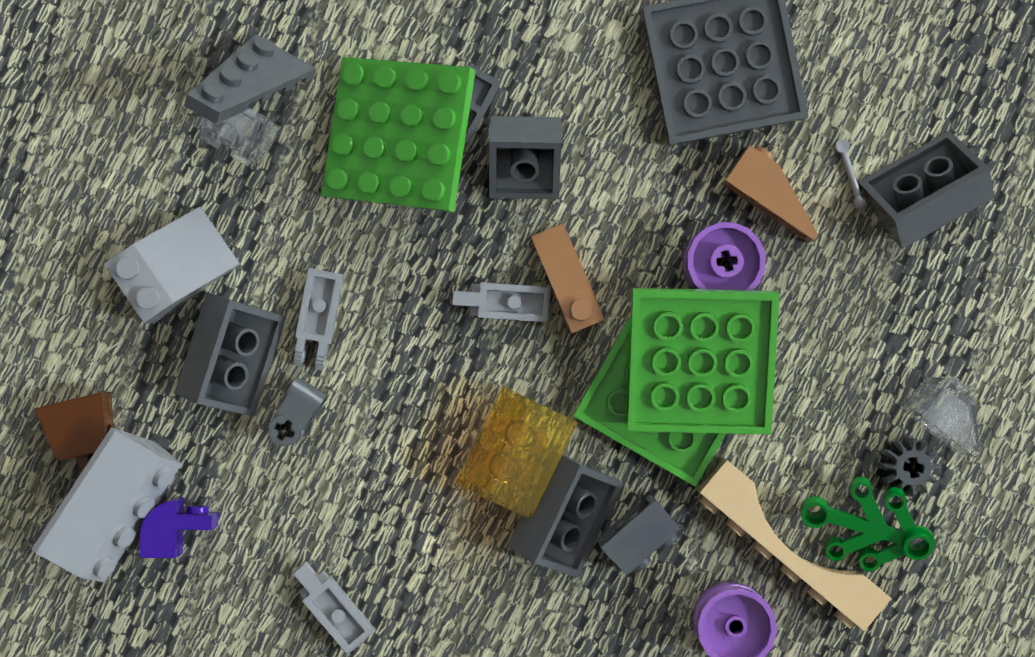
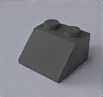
M490 116L489 198L559 199L561 117Z
M649 493L602 533L597 540L601 549L626 575L632 570L636 574L651 562L649 556L659 547L661 550H665L677 540L676 532L681 528Z

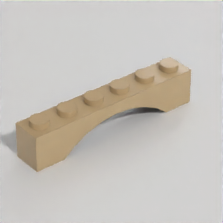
M725 458L718 462L697 487L696 490L703 495L699 500L701 504L714 515L720 510L730 519L726 525L740 537H743L746 532L757 541L753 547L768 560L773 555L784 564L780 570L795 583L800 578L811 586L807 593L822 606L828 601L838 610L834 616L851 629L856 624L865 631L892 599L857 570H837L819 566L792 552L776 536L766 521L758 501L755 483Z

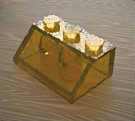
M503 386L456 483L489 501L531 519L578 422L519 392Z

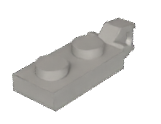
M480 282V284L471 285V292L453 291L452 305L470 307L469 315L478 316V318L548 323L551 287Z
M307 561L295 570L294 576L304 586L299 590L303 597L302 602L346 654L352 652L376 631L375 627L332 576L329 577L324 570L318 575Z

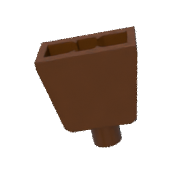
M111 391L35 408L56 460L62 461L76 457L80 474L110 428H114Z

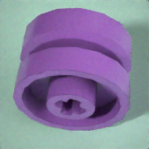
M719 222L698 232L688 242L682 257V271L691 289L753 290L759 285L766 266V254L760 239L749 228L732 222ZM724 257L728 262L727 268L718 266L717 259Z
M736 581L718 582L705 589L695 603L692 613L693 631L708 656L765 657L772 649L777 634L775 615L769 604L750 586ZM732 621H739V625L737 627L731 625V628L729 629V625Z

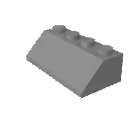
M111 427L31 550L80 578L105 582L108 576L115 570L117 562L127 547L134 541L136 533L142 526L146 516L155 508V504L167 486L173 481L182 463L155 441Z

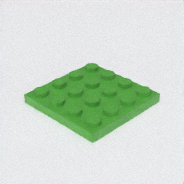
M342 57L321 196L454 213L476 70L464 66Z
M632 288L627 430L631 432L771 435L780 293L778 291Z
M630 315L573 416L696 487L726 434L631 432L627 430Z

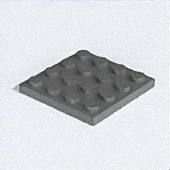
M673 0L642 7L641 10L669 146L806 120L809 117L785 0Z

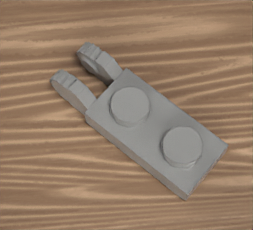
M313 268L308 269L295 334L297 343L293 365L302 367L306 359L307 340L319 342L314 361L315 370H324L329 344H332L344 274Z

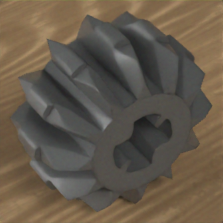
M905 436L903 444L898 439H893L891 445L894 452L887 449L881 451L883 456L889 458L888 462L878 463L879 469L889 471L881 477L882 482H892L891 488L903 489L905 496L913 497L915 488L922 494L926 493L927 486L925 481L933 484L937 482L936 477L930 475L931 470L938 471L941 469L940 464L931 462L937 456V451L933 449L926 450L928 442L922 439L915 444L914 437ZM912 461L915 462V469H909L910 473L904 471V463Z

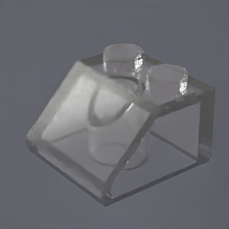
M249 107L248 110L218 124L196 113L193 127L202 132L199 139L216 149L219 148L220 144L232 149L229 156L246 166H249L251 161L261 166L281 131L269 118Z
M943 376L925 377L900 410L954 453L974 458L980 454L975 401L965 394L968 388L951 376L949 379Z

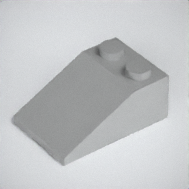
M198 207L133 243L104 263V265L142 321L155 324L238 267L240 263L202 207Z

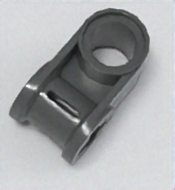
M297 377L290 385L281 402V406L270 422L268 431L271 440L280 446H290L299 442L310 423L318 415L328 394ZM290 421L293 423L291 430L295 432L294 436H286L283 439L281 437L282 430L278 428L279 424H287Z

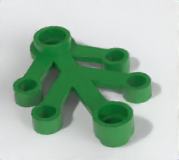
M865 477L854 478L850 483V492L852 497L859 501L868 519L828 507V503L818 496L806 498L800 506L801 519L810 528H820L829 522L860 532L846 539L840 537L829 538L824 545L825 553L828 559L840 561L847 554L863 548L858 554V561L861 569L867 572H873L880 565L904 555L912 560L926 559L935 547V539L932 532L924 526L915 524L907 508L905 493L897 487L890 488L884 493V502L886 508L895 513L902 530L887 525L872 496L871 482ZM863 485L867 487L865 492L859 493L855 491L858 486ZM894 496L902 498L898 503L889 502ZM812 506L821 507L820 510L817 512H811L808 510V508ZM913 539H922V541L918 544L910 543V541ZM881 540L894 543L878 551L874 548L866 547ZM833 546H840L842 548L838 552L830 551V548ZM869 556L875 558V560L871 563H866L863 561L866 557Z

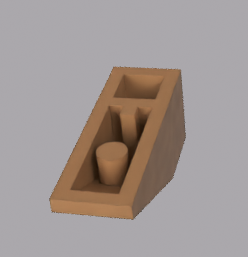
M749 145L734 164L722 185L807 243L814 241L818 233L780 165L773 161L774 155L761 146L757 145L754 148Z
M564 224L531 236L569 333L572 334L604 321L605 319Z

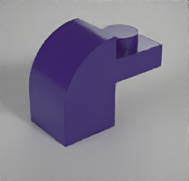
M184 497L175 498L158 505L149 512L142 523L139 558H176L183 554V530H213L218 527L219 512H209V506L205 505L187 506V511H184Z

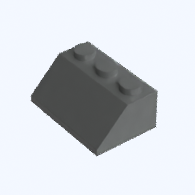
M950 131L858 182L883 229L901 249L906 248L994 198L990 168Z
M207 292L174 394L196 404L254 417L286 316Z
M552 450L513 530L507 547L534 564L579 577L623 482L576 459Z

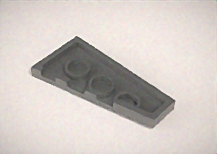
M255 34L187 94L184 106L211 122L218 124L248 110L249 105L253 102L259 101L263 103L271 99L274 92L279 90L287 92L293 89L295 83L300 80L304 83L312 80L316 68L279 48L271 40Z

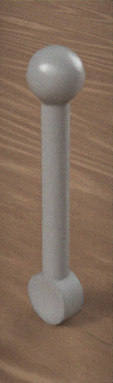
M840 139L835 143L834 147L836 152L841 154L855 197L853 205L856 209L861 210L867 206V200L861 195L848 156L849 143L845 139Z

